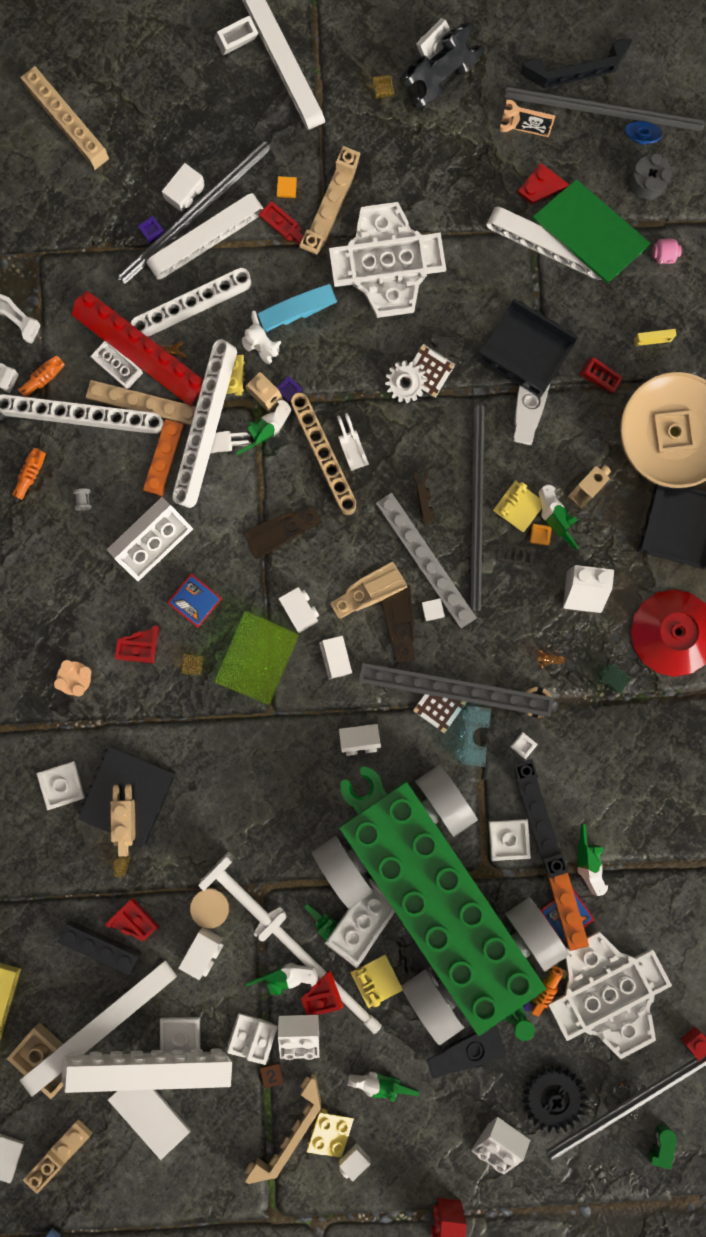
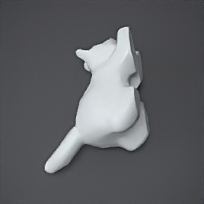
M252 311L253 325L245 330V336L242 338L243 347L247 351L256 349L261 359L265 363L271 364V357L278 355L281 341L272 342L266 336L264 329L259 324L256 311Z

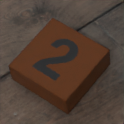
M280 1062L260 1067L264 1088L284 1084Z

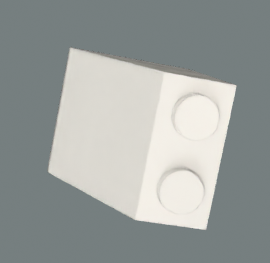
M574 565L570 568L566 575L563 609L602 613L612 591L614 570Z

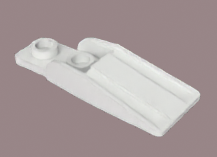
M519 386L514 417L516 429L513 440L515 442L527 445L532 444L535 430L545 406L549 386L541 398Z

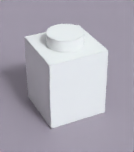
M357 1143L339 1159V1171L345 1178L349 1177L352 1181L370 1165V1157Z

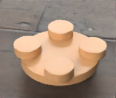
M65 660L62 662L61 668L57 673V680L54 682V686L68 695L82 696L90 685L91 669L82 663Z

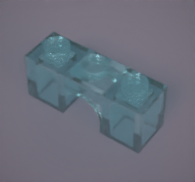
M466 706V710L462 711V721H465L464 729L460 730L459 740L463 741L462 748L458 749L457 760H460V764L485 767L487 747L476 745L473 741V733L480 727L489 728L490 708Z

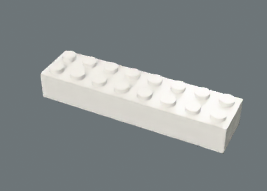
M192 1049L191 1052L171 1050V1053H163L161 1050H153L151 1053L131 1051V1054L112 1051L110 1054L90 1052V1055L71 1052L69 1055H64L62 1083L65 1093L231 1087L232 1061L222 1049H211L210 1052H203L201 1049Z

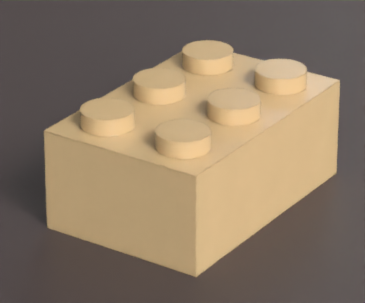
M39 1022L10 1054L7 1060L21 1073L26 1075L62 1046L63 1043ZM62 1073L41 1089L50 1099L63 1087Z

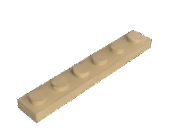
M90 380L86 399L127 410L157 413L162 419H168L189 426L192 425L196 406L190 407L188 404Z

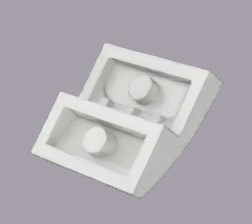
M238 1012L226 1052L245 1057L247 1061L266 1065L278 1026Z

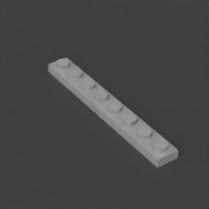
M390 493L376 502L377 507L459 628L462 629L477 619L394 495Z

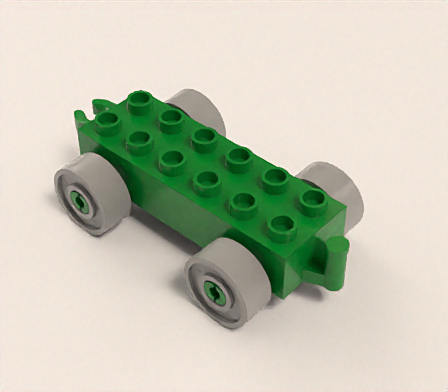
M440 764L415 781L426 797L421 802L405 780L386 792L382 787L380 776L372 768L362 766L360 773L371 785L370 792L367 795L357 796L353 792L352 784L348 779L341 781L343 799L350 806L354 807L357 812L339 826V829L353 849L349 851L339 836L335 835L313 850L312 855L322 873L348 909L374 892L373 887L364 874L367 871L370 873L442 981V984L439 985L426 968L401 985L417 1016L438 1045L443 1044L465 1028L454 1009L457 1006L478 1036L504 1019L511 1024L519 1040H530L534 1036L535 1028L524 1013L523 1005L545 991L546 987L526 958L533 955L542 970L546 972L569 955L567 949L530 897L505 913L516 931L512 935L508 933L435 825L442 821L452 837L478 821L474 812Z

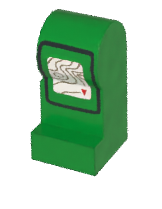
M661 1125L655 1131L657 1138L654 1152H648L647 1159L651 1165L671 1169L676 1146V1135L669 1126Z

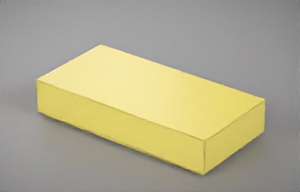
M676 329L638 333L634 338V345L671 342L676 336Z

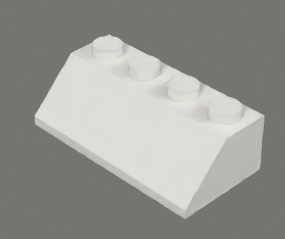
M161 497L107 551L139 581L193 528Z

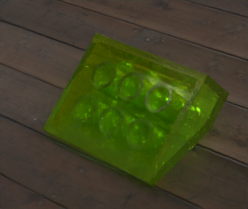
M244 611L214 682L270 705L299 634Z

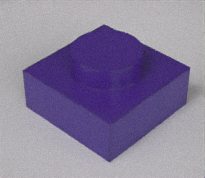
M154 216L138 225L139 230L149 243L164 233V230Z
M289 376L277 387L281 396L289 404L293 395L302 392V388Z

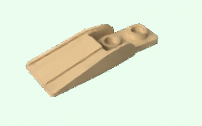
M390 562L355 582L346 590V594L332 601L331 606L337 617L341 619L354 611L371 606L407 588V584L394 562Z

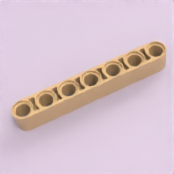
M296 393L291 399L296 418L340 511L345 515H351L356 510L354 495L307 396L303 393ZM298 400L305 402L302 407H297L295 403ZM311 417L313 421L310 424H305L303 419ZM319 434L321 438L318 441H313L311 436ZM325 450L329 455L326 458H321L319 453ZM334 467L337 472L334 475H329L326 472L327 469ZM337 484H342L345 489L342 492H337L334 487ZM345 501H350L353 506L350 509H345L342 504Z

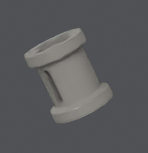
M90 489L73 490L76 499L75 510L91 509L89 503Z

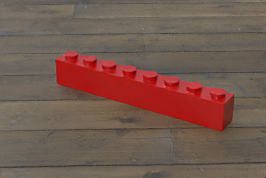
M89 291L84 292L75 299L71 314L73 317L190 407L198 401L203 384L201 377Z

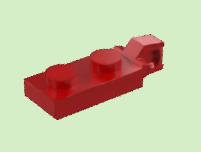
M270 201L259 213V217L289 242L294 240V242L300 245L304 235L300 233L302 229L299 227V224L275 203Z

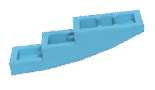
M328 284L278 303L258 313L264 331L268 332L301 317L307 318L336 303L337 300L331 285Z

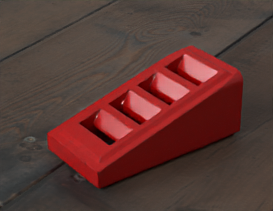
M594 357L589 358L585 362L579 373L586 380L612 394L615 393L623 378ZM605 374H607V377L603 381L602 378ZM611 377L614 378L612 384L609 385L608 383Z

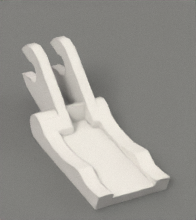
M345 413L350 432L347 434L341 417L337 416L343 433L338 438L350 470L353 471L369 465L357 431L353 430L348 413Z
M231 431L215 433L210 454L232 451V446H248L251 444L248 440L232 441L231 438H248L250 434L248 432L231 433Z

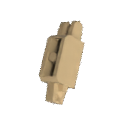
M131 784L125 786V800H120V788L118 785H114L113 801H111V842H114V846H118V856H128V847L133 845V840H135V802L132 800Z

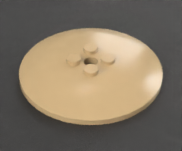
M666 373L642 384L629 398L621 418V442L632 466L649 481L669 488H687L706 481L705 379L689 373ZM672 427L678 429L679 435L677 437L671 435L670 429Z

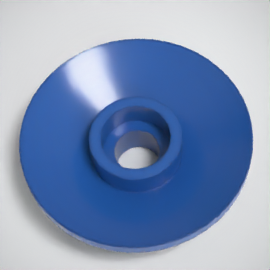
M643 121L632 122L625 128L627 137L638 144L657 142L662 138L663 134L662 130L655 124Z

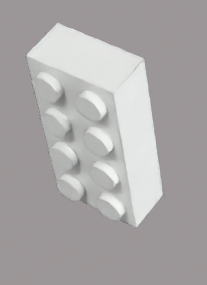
M106 341L90 356L126 389H129L143 374L138 366Z

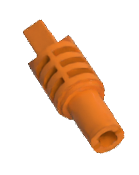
M58 356L48 360L30 375L31 379L20 387L18 391L24 397H28L38 387L43 388L65 366L64 362Z
M37 448L32 449L25 460V464L22 466L23 468L20 470L21 473L18 474L19 480L11 495L23 500L27 489L34 483V479H36V475L42 467L46 453Z
M552 968L547 979L542 981L546 990L531 1000L534 1003L532 1006L533 1015L539 1017L544 1008L548 1009V1004L552 1002L557 993V985L563 976V971L560 968Z

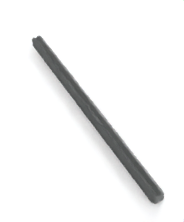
M509 86L506 87L504 97L509 99L702 131L705 124L703 119Z
M262 141L119 273L118 279L123 284H126L147 264V260L151 256L164 249L268 153L270 145L266 141Z
M482 405L474 407L470 590V608L472 611L481 610L484 406Z
M706 1056L700 1061L696 1058L692 1059L546 1150L548 1158L553 1161L706 1066Z

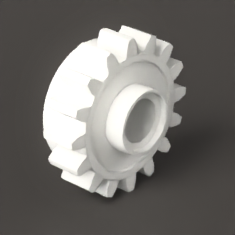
M404 360L402 366L398 362L395 364L396 368L391 367L389 369L392 374L386 375L390 379V381L385 383V385H390L387 392L394 393L392 398L398 396L399 402L405 399L406 403H409L411 398L413 401H416L417 395L420 397L423 395L421 389L425 390L427 388L424 382L428 379L423 377L426 372L420 370L421 365L414 366V361L408 364L407 360ZM403 377L410 379V386L403 384Z

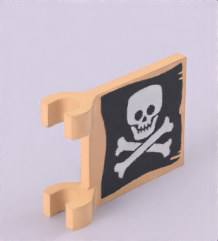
M513 100L506 101L505 107H510L511 110L504 109L502 121L507 122V125H500L501 132L515 129L549 137L555 115L520 108Z

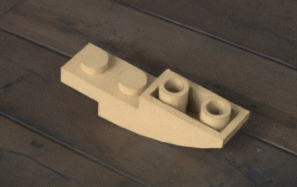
M78 1119L34 1166L23 1181L38 1194L92 1135V1132Z

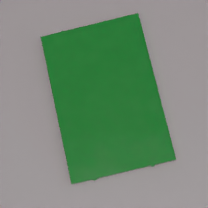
M577 179L533 216V219L607 284L651 244Z

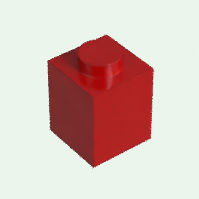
M694 1027L680 1038L698 1061L706 1056V1037L699 1029Z

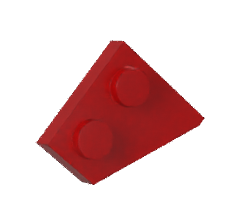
M540 163L518 190L517 194L533 205L540 202L543 198H549L554 193L564 190L569 184Z
M153 626L152 629L143 632L139 631L132 636L117 639L115 659L154 664L159 627Z
M134 898L129 900L105 924L108 928H116L121 930V933L132 935L141 941H145L159 927Z
M328 971L301 998L306 1015L325 1014L341 1010L344 1007L331 971Z

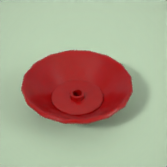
M679 590L657 592L643 601L634 614L631 627L633 648L643 664L659 674L673 677L692 674L706 665V603L692 593ZM676 629L681 631L680 635H676Z

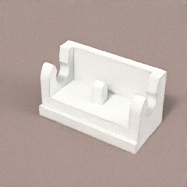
M343 636L323 640L319 643L328 680L352 673Z

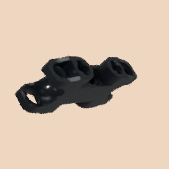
M465 22L447 32L440 39L443 46L442 50L430 60L427 55L419 57L409 65L405 73L400 77L399 82L401 86L411 85L415 81L418 82V93L411 100L414 108H420L435 100L444 91V87L441 84L444 79L454 71L457 75L467 72L484 53L483 45L477 44L467 49L466 39L474 29L471 22Z

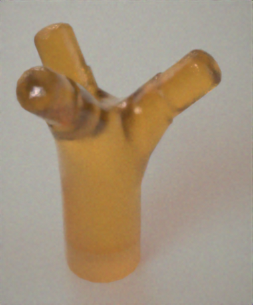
M183 341L173 345H159L168 353L180 355L184 359L188 357L179 350V347L184 344Z
M541 650L538 652L542 657H538L537 660L544 661L540 668H544L549 664H564L565 662L564 656H551Z

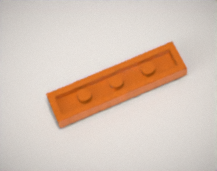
M165 419L143 488L144 492L163 496L183 433L184 424Z
M546 873L568 950L573 951L588 947L589 943L568 873L549 878L548 873Z

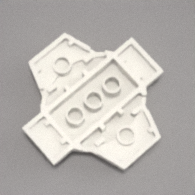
M398 202L361 207L356 237L353 240L351 239L348 246L329 248L334 287L353 284V287H356L365 294L377 318L414 313L418 288L425 277H427V274L446 271L441 233L421 235L417 230L416 232L412 230Z
M597 931L587 937L588 947L569 951L568 947L566 948L569 953L565 958L569 980L565 992H563L564 995L552 1000L548 1005L566 1041L584 1032L590 1035H597L622 1059L656 1041L650 1006L654 1002L656 994L672 985L652 948L636 957L620 953Z

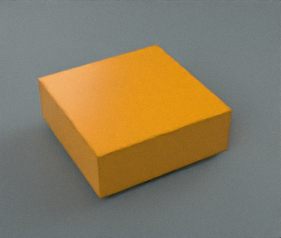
M278 176L277 197L296 198L297 177Z
M532 524L530 543L549 546L552 528L550 526Z

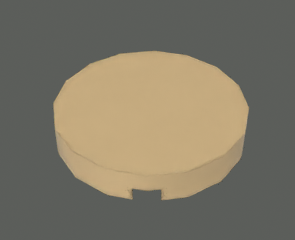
M207 888L205 891H200L193 898L190 905V913L193 920L199 926L215 928L226 920L229 914V902L227 897L219 890Z

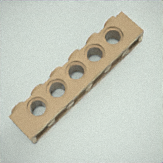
M35 66L21 76L29 93L94 170L109 159L102 144Z

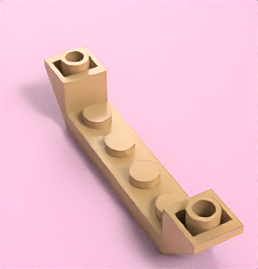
M345 146L342 147L336 161L335 173L311 228L306 230L299 248L318 254L325 245L353 181L360 152Z
M314 1073L309 1078L306 1076L300 1086L302 1088L301 1096L311 1102H308L302 1112L304 1116L301 1120H296L291 1129L293 1133L289 1138L286 1136L280 1146L282 1150L278 1155L275 1154L272 1157L269 1165L259 1158L254 1163L250 1162L245 1170L247 1174L246 1183L251 1184L277 1178L321 1109V1099Z

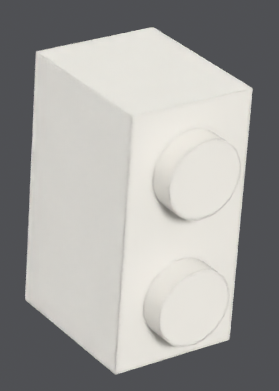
M249 15L217 31L214 38L222 55H225L255 40L258 32Z
M184 163L163 189L164 199L183 212L185 208L190 207L196 194L202 192L204 188L203 176Z
M298 587L279 598L298 633L318 622L317 617L319 614L314 606H309L307 601L310 598L305 590L301 591Z

